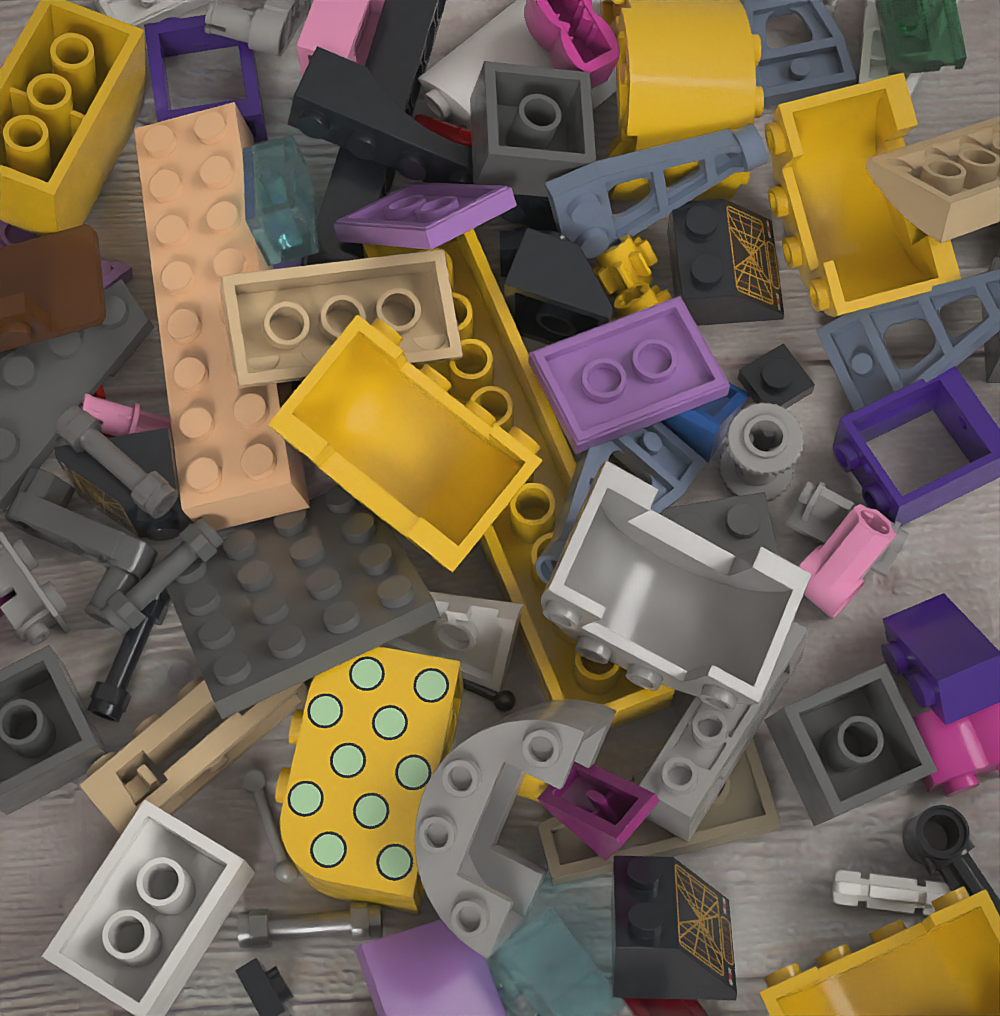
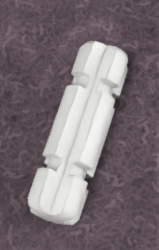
M844 869L836 871L832 883L833 902L837 905L858 907L859 901L865 902V908L907 914H914L915 909H922L921 914L923 916H929L936 912L931 901L951 892L949 886L941 881L924 880V885H917L916 878L868 873V878H861L860 871Z

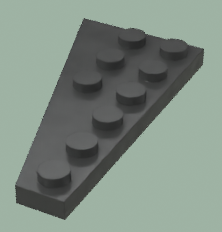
M122 279L104 290L106 318L99 326L19 347L0 360V510L5 511L13 501L30 468H40L55 450L54 447L59 445L56 440L60 435L55 432V425L60 416L73 406H83L82 398L84 394L87 393L93 396L107 377H114L154 329V325Z

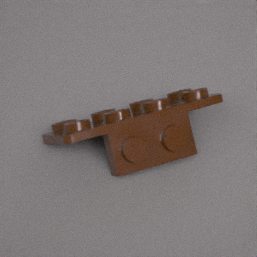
M90 225L76 226L0 248V352L99 326L104 322L106 307L99 239L97 232Z

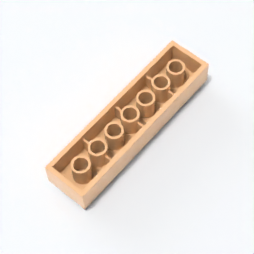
M235 102L135 128L181 508L194 523L202 517L215 531L310 508L302 452L297 451L268 425L293 394L291 381L238 388L220 294L222 275L274 269L253 134Z

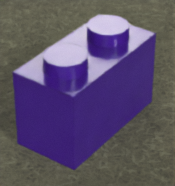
M945 593L883 618L887 643L882 644L881 649L888 668L895 676L902 674L908 681L912 694L922 708L929 706L945 726L1000 702V651Z

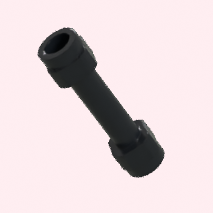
M162 591L141 611L146 619L134 630L131 628L125 633L105 683L96 681L90 695L91 701L87 710L92 714L109 721L119 722L122 714L126 712L131 700V695L126 689L153 625H162L168 612L167 607L171 598L166 592Z

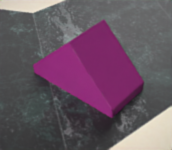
M575 761L563 788L558 789L549 784L537 798L545 809L605 861L626 842L660 801L655 793L593 764L587 768Z

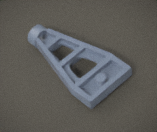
M741 0L749 20L751 33L758 34L761 39V57L756 67V86H761L763 89L764 107L855 85L857 78L844 36L821 0ZM790 14L798 15L809 30L812 40L810 42L771 49L766 42V21L770 18Z
M749 123L733 131L726 129L595 161L545 183L557 232L566 236L571 242L579 244L585 257L588 259L599 256L612 246H618L621 243L620 237L629 233L630 237H633L671 213L672 210L681 207L736 172H749L767 164L768 158L759 132L753 124ZM698 161L699 168L666 188L663 172L666 168ZM639 178L648 179L650 192L645 199L623 213L612 214L608 192L612 187L619 183Z
M1000 269L936 285L929 292L847 313L816 329L853 411L863 408L921 379H924L927 383L950 368L957 367L999 332ZM969 296L980 298L986 309L984 319L958 337L949 336L939 315L941 308ZM916 319L926 321L930 324L936 338L934 348L914 367L899 369L884 341L885 332L895 324Z
M657 422L581 452L551 542L544 549L535 564L537 574L546 584L548 583L601 464L608 461L610 454L617 457L644 482L659 489L650 508L657 513L670 507L684 495L706 461L662 422Z

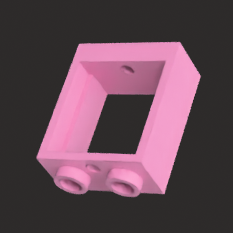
M313 0L296 45L302 77L317 46L365 66L385 0Z

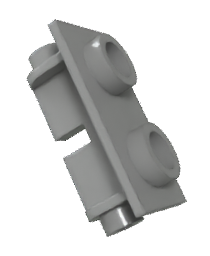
M808 481L798 499L796 507L786 522V526L824 545L835 529L856 506L853 505L854 502L825 488V483L820 482L817 486ZM898 521L895 524L891 522V527L897 534L896 538L870 568V570L883 577H886L909 533L899 528L901 523Z
M0 530V540L2 542L0 544V599L13 590L17 593L15 597L1 605L0 608L17 631L20 640H28L32 646L38 645L50 636L51 632L48 628L57 622L65 633L71 631L60 615L69 607L51 581L40 587L30 571L38 567L39 564L21 538L10 544Z

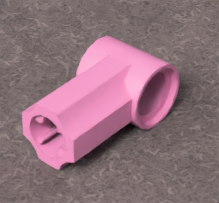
M859 504L849 512L824 545L818 546L800 564L799 567L812 574L803 595L830 619L839 614L859 592L865 583L862 579L863 576L896 538L897 534L891 527V521L877 509H870Z

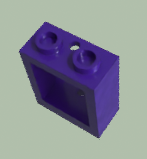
M206 15L187 18L170 17L160 22L144 24L157 122L235 102L253 134L254 143L268 141L254 50L249 49L248 43L216 34L205 33ZM238 46L246 98L172 110L164 57Z
M955 366L927 383L924 379H921L839 420L833 443V453L839 466L845 472L853 473L862 487V496L866 506L870 509H877L894 524L896 521L900 522V527L1000 478V428ZM933 410L970 463L902 496L866 442Z

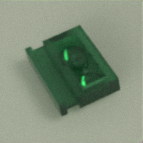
M875 0L888 75L903 72L904 74L940 71L943 66H954L955 70L963 69L967 55L956 0Z

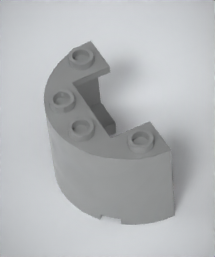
M605 461L598 469L541 596V604L544 609L543 615L577 641L574 648L577 653L594 662L606 664L610 661L626 669V678L640 687L656 691L660 685H664L698 696L706 704L727 712L734 711L736 704L760 703L812 574L762 546L738 556L718 547L651 510L650 508L659 489Z
M574 699L545 701L526 707L463 741L447 755L431 776L419 804L415 825V855L418 871L427 896L439 917L462 942L482 956L489 958L526 923L548 872V869L496 844L526 773L558 789L563 788L574 761L587 768L595 763L617 710L601 704Z

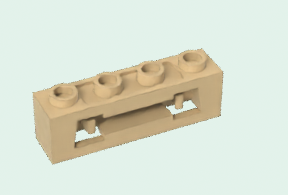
M199 676L189 682L179 692L177 696L178 702L162 716L154 714L145 719L134 730L132 734L134 739L117 754L109 752L95 761L87 771L88 778L79 786L120 835H122L144 800L172 816L306 701L308 689L305 682L303 681L244 709L245 714L243 716L238 712L231 715L163 774L168 780L161 784L149 770L148 766L154 763L158 767L219 715L203 676Z

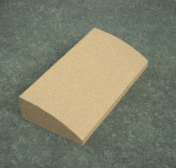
M1000 116L868 158L866 169L885 197L912 224L940 243L1000 222Z
M444 249L221 276L220 294L238 388L304 380L357 314L369 324H372L376 318H379L393 328L404 339L398 347L404 351L407 361L412 365L459 360L463 357Z

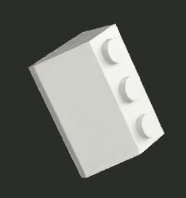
M144 800L41 957L135 1016H165L255 872L241 857L147 800Z

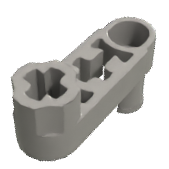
M212 0L205 17V33L246 42L249 49L281 57L306 16L313 0H266L263 9L258 8L255 12Z

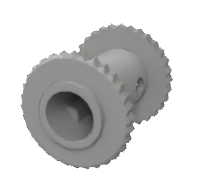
M770 402L753 403L744 409H740V412L736 413L734 418L730 420V425L727 426L728 432L725 434L727 437L725 441L727 447H724L723 453L720 454L718 462L720 467L718 470L721 473L720 478L723 480V484L727 487V490L731 491L732 495L742 496L765 492L768 503L769 500H775L776 497H780L783 492H786L787 487L791 485L790 481L793 480V474L795 473L793 467L796 465V460L800 459V454L803 453V446L805 445L803 439L805 436L802 433L803 428L800 426V422L796 420V416L792 415L784 407L771 404Z

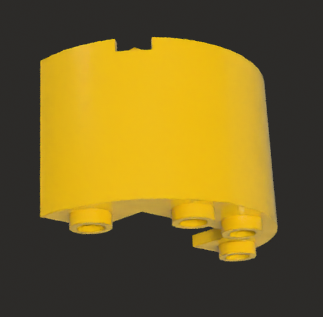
M600 0L601 18L605 20L614 32L620 50V58L616 64L619 134L606 149L607 158L726 129L733 131L749 123L754 125V119L761 117L764 108V93L761 86H756V67L761 57V39L758 34L751 33L746 11L739 0ZM698 161L666 168L663 171L666 188L699 168ZM750 171L736 172L690 201L715 199L730 201L740 185H747ZM639 178L615 185L608 192L609 200L642 201L650 192L648 179Z
M904 72L779 104L775 110L773 122L765 124V138L772 155L775 186L768 188L770 208L775 218H782L787 236L782 239L785 261L790 269L798 268L809 292L811 304L816 312L823 311L829 316L836 317L929 292L933 286L961 279L951 240L940 243L912 224L885 197L866 169L868 158L905 147L903 137L918 125Z
M357 314L268 425L297 451L305 454L317 468L417 548L421 551L424 549L437 563L453 573L543 461L535 455L541 447L516 426H513L508 433L497 424L492 428L491 426L495 423L496 419L481 405L472 399H469L465 405L461 404L447 393L452 384L439 372L427 364L421 370H418L407 361L404 351L398 347L404 339L393 328L379 318H376L372 324H369Z
M963 886L931 901L936 912L930 914L922 922L907 929L902 919L889 923L869 933L874 944L854 953L851 952L848 944L834 948L815 958L819 969L815 966L801 972L797 962L781 968L764 977L768 988L759 993L770 1016H1000V915L986 889L969 896Z

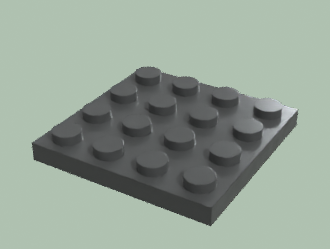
M336 485L328 492L309 500L310 508L273 516L247 529L231 533L223 539L224 542L216 549L218 552L206 563L198 558L166 587L213 702L222 719L440 618L433 597L390 525L380 519L341 486Z

